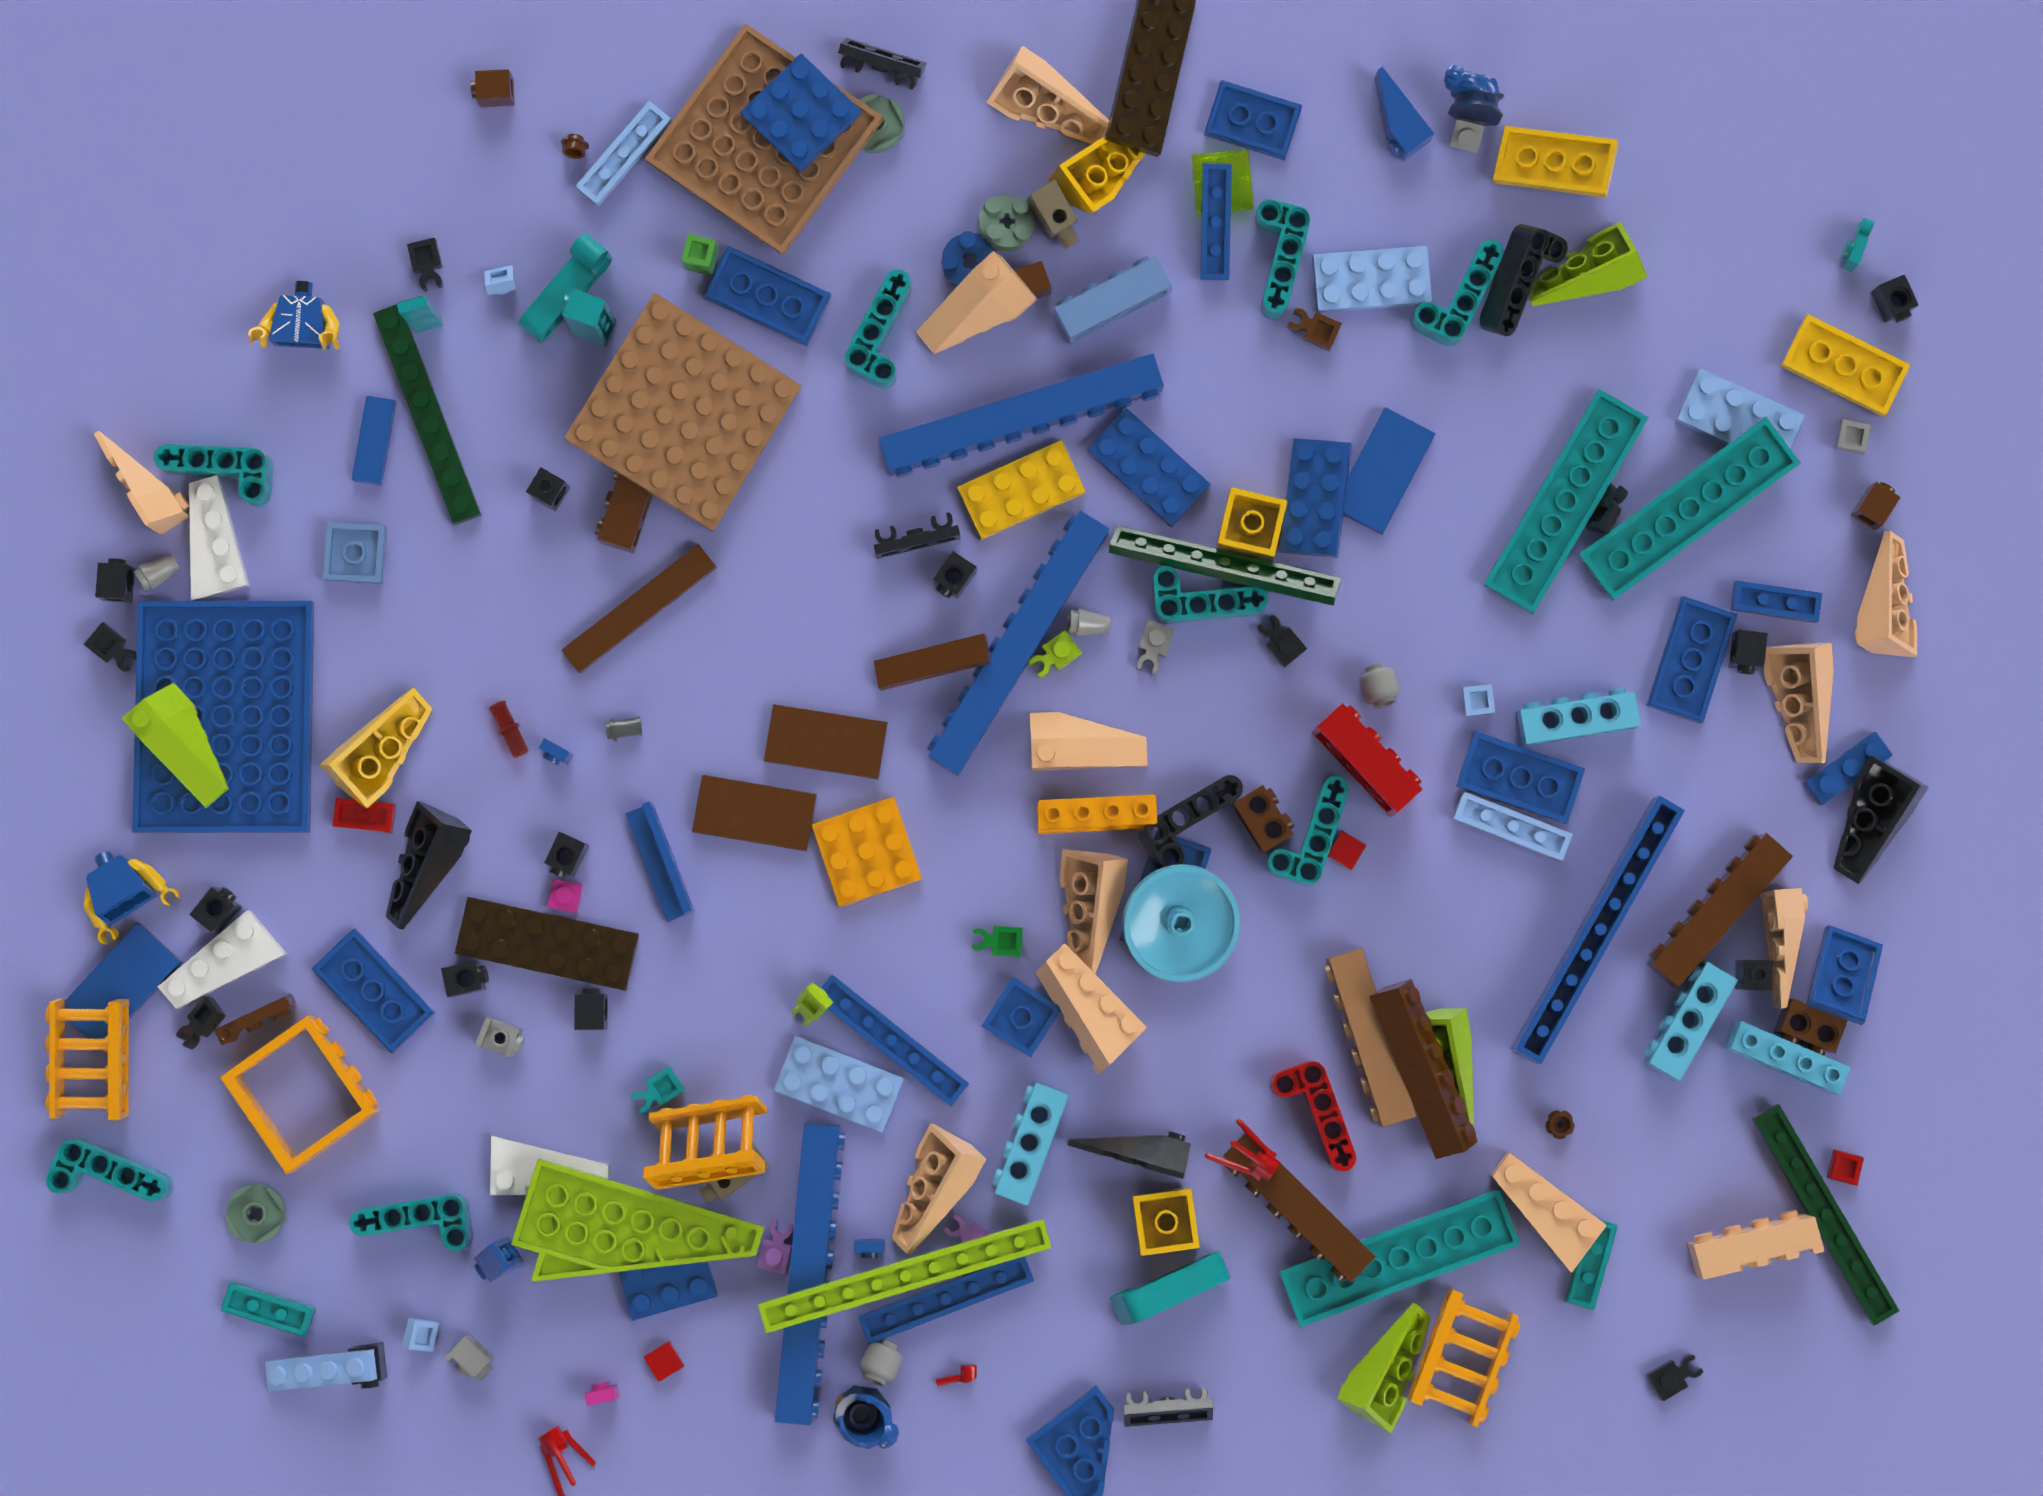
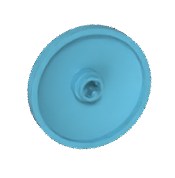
M1171 865L1152 872L1134 888L1124 909L1123 934L1130 953L1146 971L1168 981H1193L1217 970L1233 952L1240 932L1239 908L1233 893L1212 872L1194 865Z

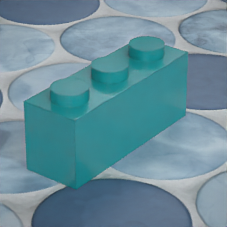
M573 288L570 296L566 295L562 301L560 310L563 312V318L574 335L606 347L616 323V319L607 302Z

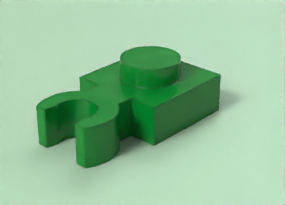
M994 926L993 934H988L980 928L973 929V934H981L984 937V942L981 945H972V949L981 951L986 947H992V955L1021 957L1023 928Z

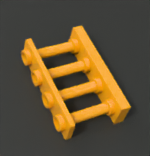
M1152 794L1039 800L1037 805L1038 834L1137 830L1142 825L1156 824V796ZM1149 826L1148 829H1154L1155 826Z
M58 998L50 1001L45 1014L46 1022L49 1023V1035L45 1042L46 1051L49 1053V1064L45 1071L46 1081L49 1082V1093L45 1100L46 1110L49 1111V1119H57L63 1116L65 1108L104 1109L105 1112H108V1120H121L129 1116V999L110 1001L105 1009H65V999ZM65 1021H105L108 1024V1036L105 1039L65 1038ZM65 1050H104L105 1053H108V1065L105 1068L65 1067ZM65 1079L105 1080L108 1083V1094L105 1097H65Z
M743 1095L738 1099H718L713 1101V1103L702 1105L689 1104L686 1107L677 1109L663 1108L659 1112L649 1113L648 1120L660 1130L659 1161L653 1166L644 1167L643 1178L655 1190L765 1173V1161L755 1150H752L754 1116L766 1114V1105L757 1096ZM742 1118L740 1150L735 1153L725 1154L727 1120ZM715 1122L713 1154L710 1157L698 1158L699 1125ZM687 1127L686 1158L682 1161L670 1163L672 1129Z
M1448 1287L1407 1399L1422 1406L1424 1400L1432 1399L1470 1415L1468 1423L1477 1428L1479 1422L1484 1423L1487 1417L1489 1406L1486 1403L1489 1395H1494L1498 1388L1500 1379L1496 1376L1500 1366L1504 1367L1508 1361L1510 1350H1507L1510 1339H1515L1518 1334L1520 1322H1517L1519 1316L1508 1312L1506 1320L1469 1306L1462 1300L1463 1293ZM1462 1315L1500 1330L1501 1333L1496 1347L1494 1348L1454 1332L1455 1329L1451 1326L1455 1316L1460 1317ZM1452 1343L1490 1358L1485 1376L1444 1360V1356L1441 1355L1444 1345ZM1439 1371L1480 1386L1475 1403L1434 1388V1384L1430 1383L1434 1372L1439 1373Z

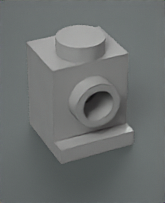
M486 1017L475 1045L507 1057H513L514 1053L518 1054L520 1052L525 1037L521 1036L523 1029L491 1017ZM500 1032L506 1037L505 1042L502 1044L496 1041V1035Z
M469 1333L459 1341L444 1359L447 1362L454 1359L457 1362L455 1367L460 1373L466 1377L469 1375L473 1378L477 1377L481 1381L492 1370L493 1367L490 1363L495 1357Z

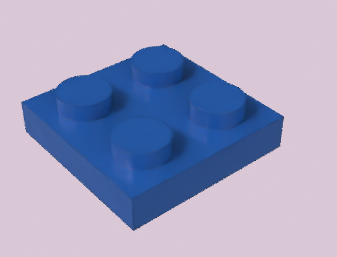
M1012 977L985 1019L982 1027L1031 1058L1061 1009L1049 999Z

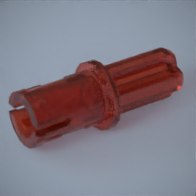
M500 701L489 707V711L492 713L500 730L498 734L503 736L512 756L519 758L527 754L529 749L518 729L520 724L515 723L506 705V701Z

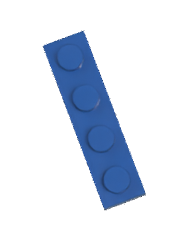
M1202 164L1200 280H1229L1232 164Z

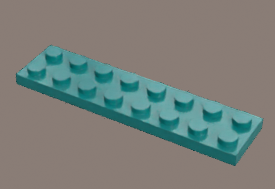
M1597 390L1483 586L1531 614L1535 613L1649 417L1603 390Z
M1765 417L1617 525L1608 534H1605L1587 547L1578 556L1613 601L1801 464V462L1769 419Z
M1497 1188L1359 1240L1376 1258L1351 1283L1347 1279L1342 1283L1330 1271L1333 1265L1326 1258L1322 1261L1316 1257L1279 1270V1274L1301 1328L1521 1244L1500 1189Z

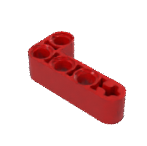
M1307 1061L1275 1073L1270 1080V1088L1274 1094L1280 1097H1291L1303 1092L1329 1165L1335 1170L1342 1172L1352 1169L1356 1164V1153L1324 1066L1319 1062ZM1309 1066H1315L1319 1071V1078L1313 1083L1308 1082L1304 1077V1072ZM1288 1076L1292 1086L1289 1091L1283 1093L1278 1090L1276 1083L1279 1077ZM1325 1094L1329 1098V1105L1325 1110L1320 1111L1315 1107L1314 1100L1317 1095ZM1334 1121L1339 1126V1133L1334 1138H1328L1325 1135L1324 1128L1327 1123ZM1344 1139L1345 1144H1339L1342 1153L1349 1155L1345 1159V1165L1335 1162V1158L1339 1154L1337 1148L1334 1146L1329 1148V1144L1339 1143Z

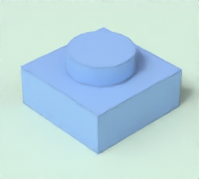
M513 265L484 271L485 287L488 295L506 294L510 290L516 289Z
M1492 684L1461 688L1465 717L1495 713Z
M409 1318L402 1347L408 1350L433 1352L439 1322Z

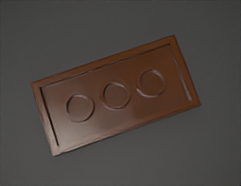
M773 704L764 762L879 780L888 722Z
M702 775L692 832L807 852L817 794Z

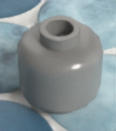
M1381 663L1366 667V673L1359 679L1365 702L1374 705L1375 708H1382L1397 701L1396 697L1400 694L1401 690L1394 669L1383 667Z
M882 1339L880 1343L873 1342L869 1344L859 1365L864 1373L862 1377L879 1386L893 1382L903 1362L902 1355L896 1351L898 1346L885 1339Z

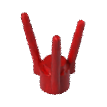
M1237 1119L1236 1123L1265 1153L1263 1154L1259 1151L1255 1155L1236 1141L1230 1142L1232 1147L1252 1160L1250 1166L1254 1170L1210 1153H1206L1205 1158L1250 1175L1258 1181L1261 1178L1269 1181L1281 1163L1275 1158L1277 1154L1269 1149L1241 1119Z
M559 1426L538 1438L541 1443L539 1448L545 1457L558 1496H564L552 1458L556 1457L570 1485L575 1486L576 1481L561 1452L568 1448L565 1443L567 1442L591 1466H595L596 1462L572 1438L568 1430L562 1432Z

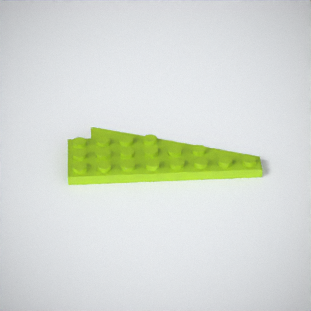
M539 1158L537 1159L511 1245L539 1253L531 1278L532 1281L536 1282L756 1256L765 1226Z

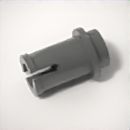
M640 717L614 721V718H612L610 722H605L607 739L617 741V738L642 735Z

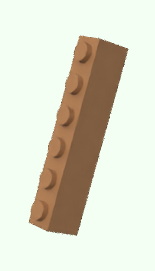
M1363 948L1326 959L1328 965L1323 966L1328 982L1334 983L1337 992L1332 994L1337 1010L1343 1011L1346 1020L1341 1022L1345 1037L1347 1039L1351 1038L1354 1049L1350 1050L1355 1067L1360 1066L1363 1077L1359 1078L1364 1095H1370L1372 1105L1368 1106L1373 1123L1378 1122L1379 1127H1386L1417 1117L1409 1092L1369 997L1376 992Z

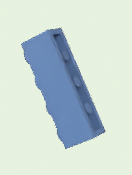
M1148 256L1143 257L1133 264V268L1125 272L1121 269L1110 274L1107 277L1108 281L1100 285L1097 282L1092 283L1082 290V294L1074 298L1072 295H1069L1057 302L1058 306L1054 308V315L1069 344L1171 293L1172 284L1157 256L1151 259Z

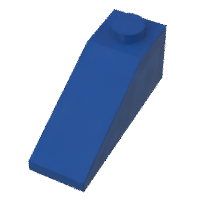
M1382 66L1378 69L1374 79L1386 140L1388 141L1387 146L1394 156H1400L1405 161L1431 142L1434 132Z
M509 1236L493 1242L474 1257L477 1262L474 1267L483 1280L487 1278L489 1283L493 1282L524 1261L516 1247L511 1245L512 1241Z

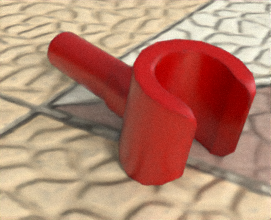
M960 1365V1374L936 1379L937 1386L954 1382L970 1383L977 1377V1366Z

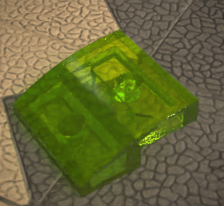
M1248 149L1191 154L1196 214H1201L1203 163L1232 164L1231 211L1254 209Z

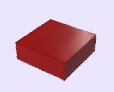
M1341 830L1330 848L1328 857L1347 869L1352 870L1367 845Z
M1833 1149L1826 1178L1858 1186L1864 1157Z
M670 1340L644 1356L658 1382L685 1366Z

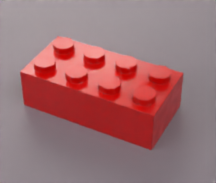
M1342 703L1311 733L1391 817L1397 814L1423 790L1419 785L1421 780L1411 769L1406 771L1399 764L1401 758L1393 749L1388 748L1386 750L1379 742L1381 740L1380 735L1372 727L1366 728L1359 721L1361 715L1351 705L1346 707Z

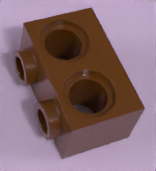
M1264 785L1231 805L1261 854L1294 835L1291 830L1294 828L1293 822L1287 813H1280L1276 806L1279 803L1278 798L1271 788L1266 790ZM1259 798L1264 802L1265 810L1263 813L1257 814L1250 809L1251 799ZM1268 823H1275L1279 826L1280 835L1278 838H1270L1266 835L1265 826Z
M1790 998L1787 1008H1782L1774 1032L1782 1034L1781 1038L1798 1044V1042L1807 1044L1809 1045V1050L1825 1056L1826 1052L1836 1053L1848 1020ZM1794 1015H1797L1802 1022L1798 1031H1794L1790 1026V1020ZM1821 1026L1826 1027L1829 1032L1828 1039L1825 1042L1818 1038L1817 1033Z

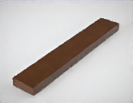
M699 544L569 643L562 649V652L576 670L582 673L717 568L702 547Z

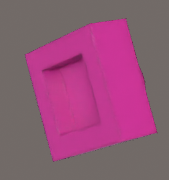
M553 879L547 907L577 913L583 885Z
M609 1381L591 1385L592 1390L585 1393L587 1406L615 1400L620 1396L618 1385L609 1386Z

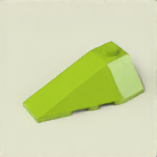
M1621 222L1616 223L1587 239L1588 245L1579 252L1572 250L1566 255L1567 261L1559 267H1550L1536 277L1528 297L1532 306L1622 290L1647 278L1648 276L1638 251Z
M172 683L144 698L121 719L202 805L208 808L229 787L218 760L210 747L208 736L200 723L195 705L176 683Z
M1440 1008L1425 1012L1431 1020L1436 1040L1442 1047L1443 1057L1448 1069L1453 1074L1454 1084L1459 1096L1464 1101L1469 1121L1474 1127L1472 1035L1467 1008Z
M1412 1303L1349 1373L1346 1381L1341 1386L1337 1399L1351 1412L1391 1434L1404 1410L1407 1398L1403 1397L1407 1380H1413L1415 1371L1411 1370L1414 1356L1421 1352L1431 1317L1419 1305Z

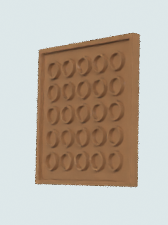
M745 23L646 156L645 160L649 165L784 256L884 119L882 115L834 84L861 110L862 115L800 173L740 113L796 57Z
M654 292L563 440L713 532L802 385Z

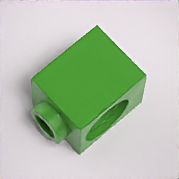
M688 234L681 259L684 269L712 276L719 252L717 241Z

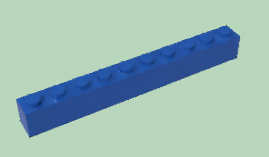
M1154 353L890 434L879 438V443L889 475L896 474L897 478L912 474V469L923 466L924 469H930L940 465V460L951 457L952 461L959 460L968 456L967 452L978 449L979 452L988 451L995 448V443L1006 440L1007 444L1014 443L1023 439L1022 435L1033 432L1034 435L1043 434L1050 430V426L1061 424V427L1069 426L1076 423L1077 418L1088 415V418H1094L1104 414L1105 409L1114 406L1116 410L1131 406L1132 401L1140 398L1143 401L1155 399L1160 396V392H1163L1164 384Z
M1079 511L1076 517L1073 515L1069 517L1063 528L1066 531L1065 536L1061 541L1055 540L1048 552L1052 557L1047 565L1040 564L1033 576L1037 580L1031 590L1026 588L1019 598L1018 603L1021 604L1018 612L1016 614L1013 612L1009 614L1003 624V627L1006 629L1001 639L996 636L989 647L991 663L978 666L972 675L976 678L971 687H964L957 699L961 704L956 712L949 711L942 723L946 727L940 737L935 735L927 747V750L930 751L929 759L956 776H959L1028 665L1029 660L1033 657L1109 534L1110 528L1082 511Z
M1660 795L1652 798L1510 1049L1535 1064H1542L1685 812L1684 809Z
M804 1123L787 1295L831 1282L826 1280L827 1269H832L834 1251H829L830 1239H835L837 1222L832 1221L833 1209L838 1210L840 1192H835V1181L841 1180L843 1162H837L838 1150L844 1151L845 1133L840 1132L841 1126ZM828 1315L784 1328L775 1422L811 1425L812 1418H818L819 1400H814L815 1388H821L822 1370H817L818 1358H824L825 1340H820L821 1328L827 1327Z

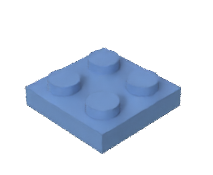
M327 522L323 580L383 584L387 527L385 525Z

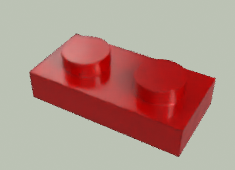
M336 797L332 826L393 833L396 804L374 802L368 808H365L355 799Z

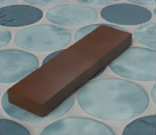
M983 633L875 660L874 666L878 688L882 691L990 664L991 660L987 637Z

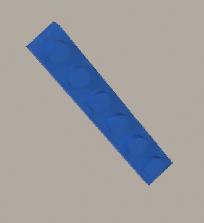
M831 975L821 987L834 1002L828 1008L831 1012L949 1106L955 1103L969 1085L965 1079L834 975Z
M1023 1256L963 1275L859 1315L858 1319L869 1345L1033 1282L1034 1279L1027 1260Z

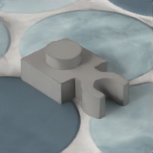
M1150 620L1147 621L1138 648L1146 651V653L1137 662L1138 670H1141L1143 662L1150 661L1153 664L1151 674L1155 675L1159 668L1157 656L1166 657L1175 631L1174 628Z

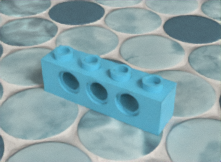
M1625 688L1608 691L1609 696L1598 697L1597 693L1580 695L1579 701L1569 702V698L1564 697L1551 700L1552 705L1541 706L1540 702L1523 704V709L1516 712L1521 746L1635 729L1641 726L1635 692L1626 693ZM1601 705H1608L1612 709L1611 719H1605L1601 716ZM1573 709H1578L1583 713L1584 721L1582 724H1577L1572 720L1571 712ZM1544 714H1551L1555 718L1556 724L1554 728H1547L1543 724L1542 718Z
M1701 962L1688 976L1687 979L1690 980V983L1685 991L1681 989L1675 997L1673 1004L1676 1007L1671 1016L1667 1014L1659 1025L1658 1029L1661 1031L1656 1041L1652 1040L1644 1052V1055L1647 1056L1644 1061L1645 1064L1674 1081L1682 1079L1738 979L1709 962ZM1701 986L1705 987L1709 993V997L1704 1003L1700 1002L1696 995L1697 990ZM1687 1011L1694 1016V1024L1690 1028L1685 1027L1682 1023V1017ZM1672 1037H1676L1680 1043V1048L1676 1053L1670 1052L1667 1046L1669 1039Z
M1742 1021L1733 1022L1723 1047L1725 1050L1830 1094L1841 1095L1851 1069L1850 1066Z
M1035 1082L1034 1087L1028 1085L1022 1101L1027 1104L1023 1115L1017 1114L1012 1130L1017 1131L1013 1142L1007 1141L1002 1154V1158L1007 1159L1003 1170L997 1168L991 1184L996 1187L995 1194L1028 1206L1069 1094ZM1042 1106L1047 1110L1048 1117L1043 1123H1036L1031 1119L1033 1108ZM1032 1134L1037 1138L1038 1144L1034 1150L1027 1151L1021 1147L1020 1141L1024 1135ZM1022 1162L1027 1166V1174L1023 1178H1015L1011 1175L1010 1167L1013 1163Z

